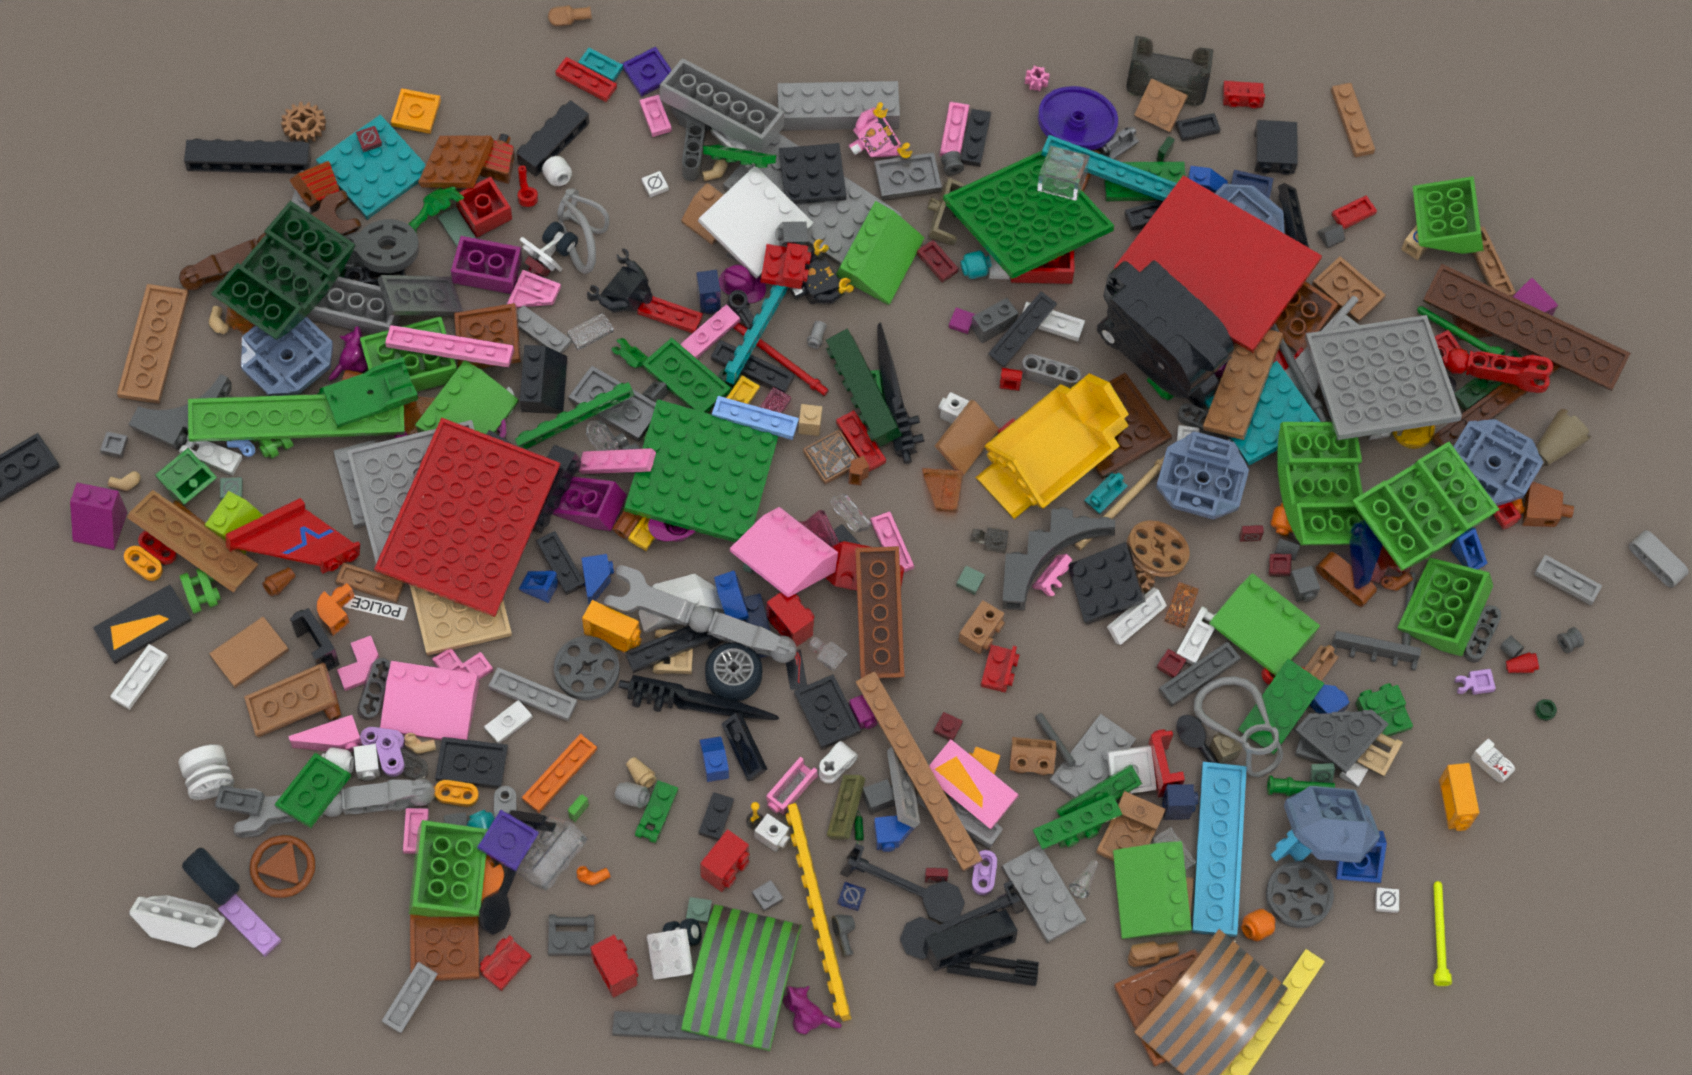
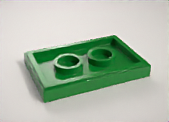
M314 753L274 805L277 809L307 827L312 828L350 779L351 774L319 754Z

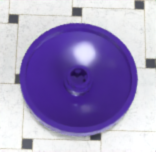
M1067 86L1055 89L1043 98L1038 111V123L1047 137L1051 135L1085 149L1095 150L1105 146L1106 143L1113 139L1118 126V115L1113 104L1100 93L1084 87Z

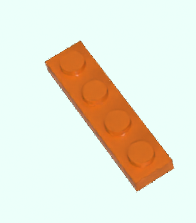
M580 733L522 796V800L539 814L597 751V746Z

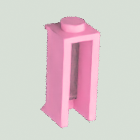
M800 757L766 796L769 809L776 814L780 812L784 816L788 810V805L794 804L812 781L818 777L817 769L813 768L810 770L804 765V759Z

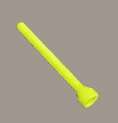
M1436 881L1433 887L1438 969L1435 970L1433 979L1436 986H1449L1452 984V974L1449 973L1446 964L1443 887L1440 881Z

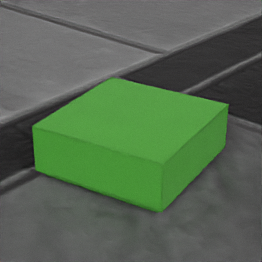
M583 794L579 795L568 809L569 818L574 822L577 821L589 806L588 798Z

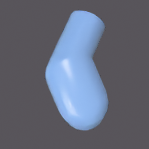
M250 440L227 441L228 448H239L247 457L255 453V446Z

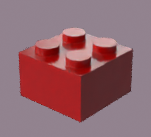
M491 177L475 184L473 188H467L459 192L464 196V199L456 202V206L476 237L512 220L511 207Z
M780 592L767 601V619L780 636H788L793 639L796 647L813 636L814 615L809 608L805 609L802 606L801 599L797 594L787 597Z
M727 829L700 863L701 878L720 892H723L726 887L729 889L734 884L735 876L739 870L744 871L750 862L748 860L750 855L749 844Z
M615 934L590 947L592 961L613 998L637 986L638 968L632 958L628 959L627 948L622 939L617 940Z

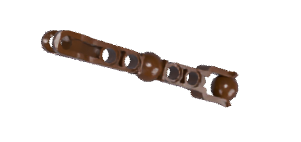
M343 190L326 196L322 200L319 210L311 213V215L342 236L352 234L362 227L361 222L357 218L342 220L336 215L337 208L348 201V194ZM266 234L260 235L257 241L254 238L215 255H210L195 265L184 267L179 274L180 284L183 288L194 291L200 289L205 284L224 279L237 263L241 264Z

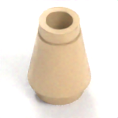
M636 757L631 758L626 763L636 784L650 788L656 782L655 772Z

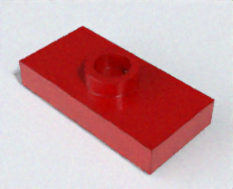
M1365 195L1332 211L1331 215L1337 224L1343 226L1344 230L1375 215L1377 209L1368 196Z

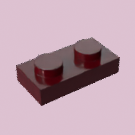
M934 240L917 250V255L942 283L958 273L959 268Z

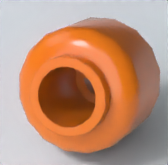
M1281 503L1280 506L1274 508L1270 524L1276 529L1277 534L1288 536L1293 531L1287 519L1284 505Z
M1257 909L1244 916L1241 925L1242 932L1248 939L1258 942L1274 933L1275 918L1265 909Z

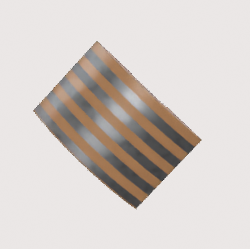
M1218 929L1166 995L1159 1000L1136 1028L1134 1033L1182 1075H1221L1267 1020L1288 988Z

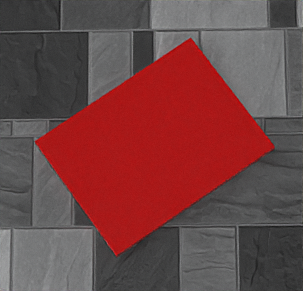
M1183 175L1115 265L1114 269L1123 261H1127L1141 272L1153 260L1157 261L1221 320L1232 341L1253 353L1320 262L1322 255Z
M441 417L374 571L496 617L561 463Z

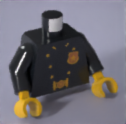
M817 239L814 242L815 250L811 251L810 264H805V269L809 270L807 282H802L801 289H790L795 300L806 296L811 304H833L844 295L845 291L850 293L854 289L852 285L846 287L851 280L847 278L839 280L824 255L820 256V253H825L829 249L826 244L820 249V245L823 243L821 239Z

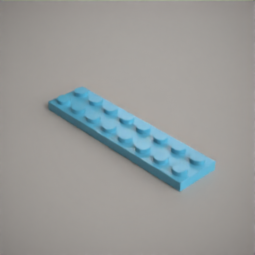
M1211 762L1202 763L1192 933L1214 935L1220 929L1228 937H1237L1246 766Z

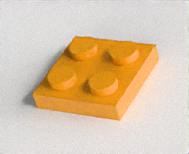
M401 88L392 116L391 126L431 134L441 97Z

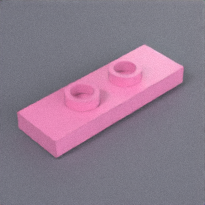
M726 304L680 345L697 359L741 320Z

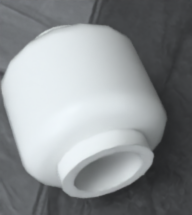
M560 156L549 158L542 167L543 175L553 186L567 184L572 175L570 166Z
M332 747L327 750L326 754L323 753L321 755L350 774L352 773L355 759L349 750Z

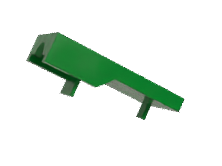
M403 357L372 367L366 373L323 387L337 428L418 400L417 391L411 382ZM368 391H373L372 395H368L367 393Z

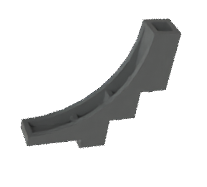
M1065 507L1052 509L1050 532L1041 529L1029 531L1027 554L1021 552L1006 553L1003 609L1025 610L1027 594L1040 569L1055 554L1081 540L1101 536H1115V519L1109 517L1097 519L1087 516L1074 518L1073 510Z

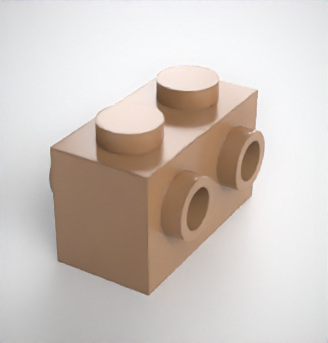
M982 600L959 633L958 641L978 654H981L984 649L988 650L993 643V635L996 632L1000 633L1005 625L1003 621L1005 613Z
M1012 737L1009 760L1010 770H1014L1017 773L1036 772L1039 775L1054 774L1056 741Z

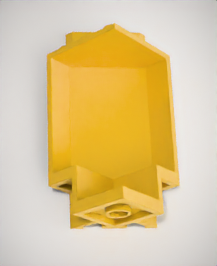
M1089 373L1072 388L1060 384L984 446L988 451L987 457L992 464L975 478L1013 519L1031 505H1037L1043 509L1119 447L1114 437L1128 427L1124 418L1129 414L1110 382Z

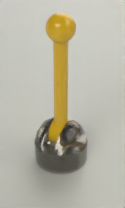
M757 802L751 804L753 812L749 813L746 818L747 827L754 831L764 819L762 814L757 812L760 807Z

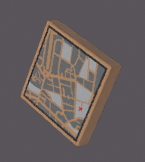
M840 430L803 449V453L824 484L848 473L851 461L858 458Z

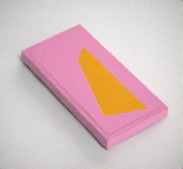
M951 739L929 765L941 788L990 829L996 825L1019 796Z

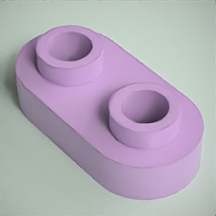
M368 727L360 735L362 746L376 744L377 738L384 733H391L396 736L400 750L403 749L405 740L402 733L398 730ZM369 735H375L374 739L372 740L367 739V737ZM385 741L383 743L384 746H389L391 744V742Z
M384 733L377 738L376 748L383 772L387 776L396 777L404 770L403 757L396 736L391 733ZM385 741L391 742L389 746L383 745ZM396 761V764L394 766H390L389 762Z
M983 850L979 854L983 859L982 861L989 862V866H983L981 862L975 865L972 877V888L979 895H987L992 892L997 867L996 855L991 851ZM985 882L987 886L982 888L979 886V883Z

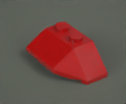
M846 541L832 546L838 552L836 569L834 573L825 578L836 587L857 591L855 548H867L870 546ZM900 565L901 586L905 570L902 565Z

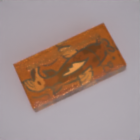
M1179 582L1164 621L1185 629L1199 589Z

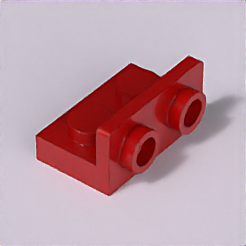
M1223 82V105L1263 108L1265 101L1264 83Z
M991 645L981 687L1006 693L1007 686H1012L1015 674L1011 673L1012 666L1017 667L1020 654H1016L1017 646H1013L1011 650Z
M511 935L506 939L502 938L497 943L495 952L491 956L487 955L480 963L481 975L500 991L509 984L532 958L527 951L514 941Z

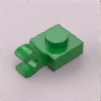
M617 339L616 341L621 345V349L617 346L612 347L613 353L621 354L620 356L631 367H642V363L648 357L636 346L631 347L626 339Z

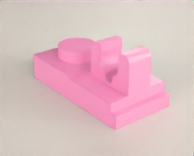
M1067 554L1057 555L1032 587L1042 590L1047 596H1054L1055 593L1051 590L1050 585L1053 584L1054 587L1061 588L1062 584L1057 577L1063 575L1069 569L1068 565L1072 559Z

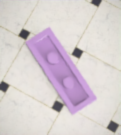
M236 894L218 908L219 912L264 957L281 942V939Z

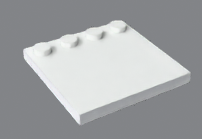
M755 166L698 219V222L746 267L755 278L762 274L766 245L779 246V240H776L775 237L778 225L782 222L807 221V230L813 225V222Z

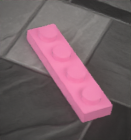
M652 448L586 451L582 454L579 472L581 474L648 472L652 469L656 452Z

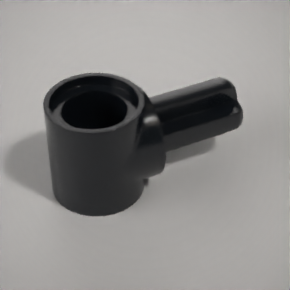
M735 290L730 294L727 305L739 315L747 329H752L754 316L749 310L751 305L748 302L747 295L741 290ZM740 299L743 304L737 306L732 300Z

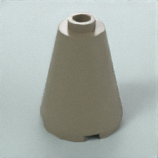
M1560 409L1556 413L1536 445L1539 456H1541L1543 464L1546 466L1578 448L1591 438V436H1587L1589 430L1584 423L1575 415L1572 417L1568 416L1567 413L1569 411L1566 409Z

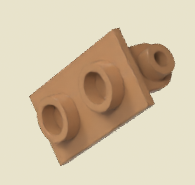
M1320 645L1305 666L1306 671L1322 681L1339 658L1334 654L1335 648L1331 645H1327V647Z

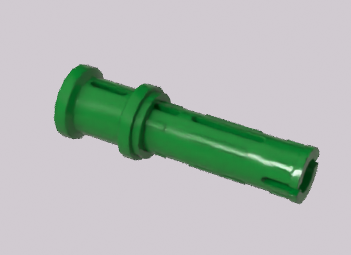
M1269 775L1267 794H1285L1290 797L1293 794L1302 792L1309 786L1335 788V783L1297 781L1292 777L1284 779L1274 778L1272 775Z

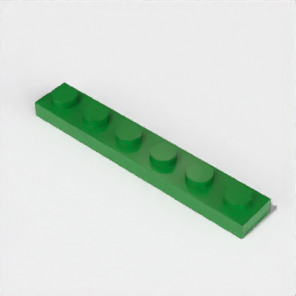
M629 382L626 384L620 383L613 390L607 393H600L593 400L582 402L575 409L569 412L564 411L551 421L541 422L537 428L531 431H523L515 438V441L520 448L527 450L635 396Z

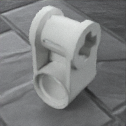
M839 741L820 762V780L827 784L834 783L854 764L858 754L845 743Z

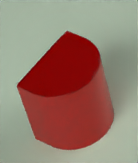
M1002 368L999 388L1020 391L1023 371Z
M1512 502L1497 506L1499 510L1493 514L1503 530L1513 526L1522 517Z

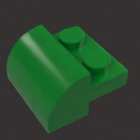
M189 448L155 474V477L169 491L170 496L182 506L186 505L217 479L205 463L201 462Z

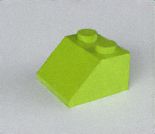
M228 491L205 523V527L226 541L227 533L264 515L247 500ZM238 549V550L241 551L243 554H245V553L247 552V551H245V550H240V549Z

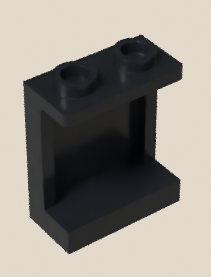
M1257 120L1254 129V137H1256L1255 172L1263 174H1294L1298 164L1297 122Z
M307 608L294 613L290 618V622L296 637L299 638L306 633H310L319 649L312 652L315 665L324 663L327 671L339 666L340 663L334 646L310 609Z

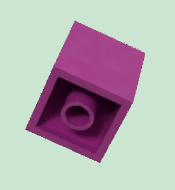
M77 482L70 500L73 542L115 550L128 513L119 491Z

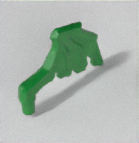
M456 187L435 190L424 197V206L408 225L416 232L419 225L427 220L428 215L433 217L440 210L450 207V199L458 202L463 200L464 196L456 191Z

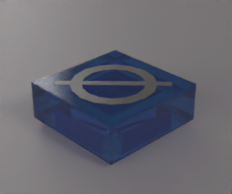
M845 882L837 904L859 911L866 889Z

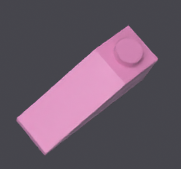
M352 715L288 736L292 748L327 751L329 748L335 747L353 752L354 747L362 746Z

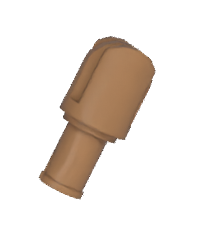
M1151 941L1132 945L1128 955V963L1130 966L1138 967L1156 964L1160 958L1178 956V944L1176 941L1158 945Z

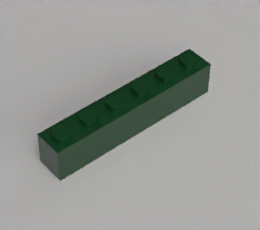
M847 328L826 339L829 346L826 348L827 353L831 359L835 358L837 364L834 367L839 376H844L845 380L842 383L847 392H852L853 397L850 399L854 407L860 409L861 413L858 415L863 425H868L869 430L867 434L871 441H876L881 447L902 436L849 329Z

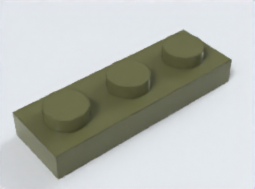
M843 775L827 832L829 838H850L866 779L862 775Z

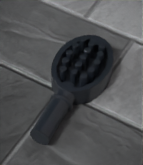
M1190 714L1181 716L1176 725L1180 739L1187 746L1198 748L1207 762L1219 763L1208 748L1209 746L1206 745L1207 731L1203 723L1197 717Z

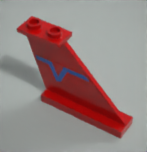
M301 498L226 534V547L230 552L240 549L321 566L320 571L322 574L334 571L343 562H352L360 556L359 541L353 543L306 510L305 503Z

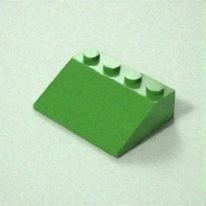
M1474 176L1413 186L1419 246L1461 254L1484 251Z
M875 201L836 275L840 279L847 278L851 280L849 284L889 305L925 237L895 211Z
M441 317L402 326L446 334ZM389 330L360 337L368 370L403 357L409 377L417 392L447 384L457 371L454 358L386 347L385 342Z
M464 360L415 426L418 433L436 429L442 417L455 423L472 420L474 430L484 434L488 430L496 433L501 426V421L508 417L519 402V399L481 369Z
M1429 558L1397 627L1398 630L1408 633L1412 637L1440 651L1462 656L1492 591L1493 582L1490 572Z
M1253 573L1238 587L1209 622L1212 627L1275 676L1287 659L1292 661L1309 644L1320 627L1318 623Z
M426 820L421 821L417 833L408 914L428 917L479 916L486 854L478 850L477 847L488 829Z
M1182 841L1162 842L1113 850L1121 938L1131 939L1189 934L1192 929Z

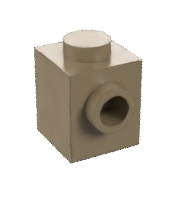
M1220 732L1213 736L1209 747L1217 761L1221 764L1239 758L1242 747L1237 740Z

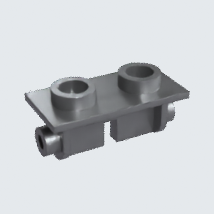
M1126 127L1114 135L1113 139L1106 143L1105 146L1096 150L1101 155L1115 159L1139 143V140L1134 135L1136 134L1135 128Z

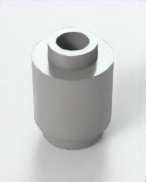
M625 782L619 783L616 788L615 797L620 803L642 808L649 802L650 793L645 786Z

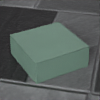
M965 566L956 586L976 595L985 578V574Z

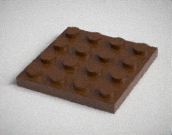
M1125 372L1109 382L1129 414L1124 418L1128 427L1114 437L1119 447L1094 467L1102 479L1172 439L1170 432Z

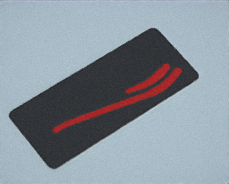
M799 649L795 657L790 662H786L791 690L807 686L802 653Z

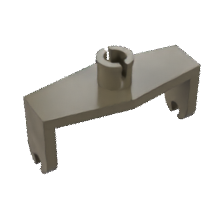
M948 178L943 185L939 200L933 197L930 198L927 204L929 206L926 209L934 211L928 237L947 245H954L957 238L954 235L938 229L946 206L943 196L948 194L950 190L955 191L966 184Z

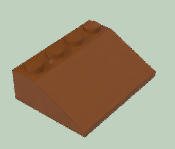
M1305 281L1275 324L1279 331L1283 333V339L1287 345L1296 351L1301 347L1305 349L1307 347L1306 333L1321 331L1334 317L1341 305Z

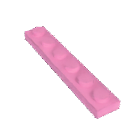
M390 325L385 342L388 348L508 368L514 352L513 345Z

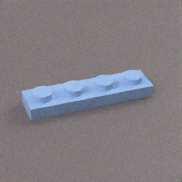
M721 396L717 397L712 416L791 440L794 438L799 418Z

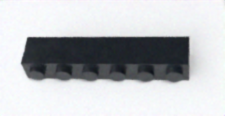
M197 138L186 140L184 162L187 171L298 174L301 170L305 171L310 168L312 153L310 144L303 141L284 142L278 140L275 142H264L262 140L243 141L239 139L224 141L221 139L202 140Z

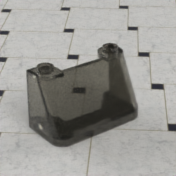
M1135 35L1126 89L1132 95L1143 97L1152 78L1188 95L1185 105L1199 106L1204 103L1214 49L1198 48L1193 52L1191 59L1152 53V41L1149 38Z

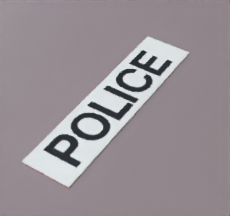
M354 595L355 597L344 605L345 608L404 621L408 609L405 606Z

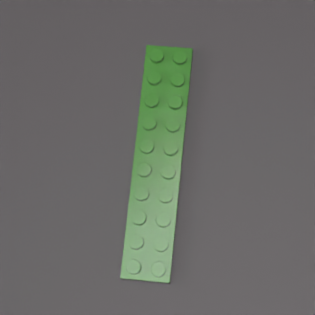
M325 394L188 399L189 442L405 434L404 405L337 428Z

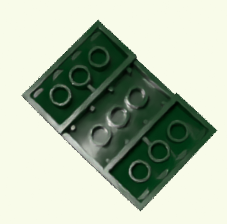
M291 200L265 229L266 235L241 264L237 263L211 293L214 298L275 340L283 337L296 327L322 300L341 274L356 246L353 242Z

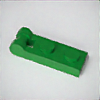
M659 780L657 781L640 824L636 829V837H645L649 839V842L657 843L678 793V787ZM647 825L655 827L653 831L646 829Z

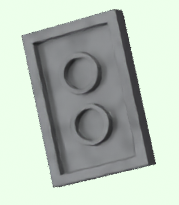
M934 153L913 155L908 158L900 157L874 161L882 200L940 192L942 189Z

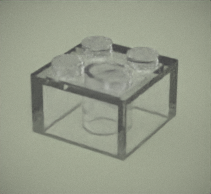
M1050 146L1039 172L1037 191L1077 201L1088 174L1090 156Z

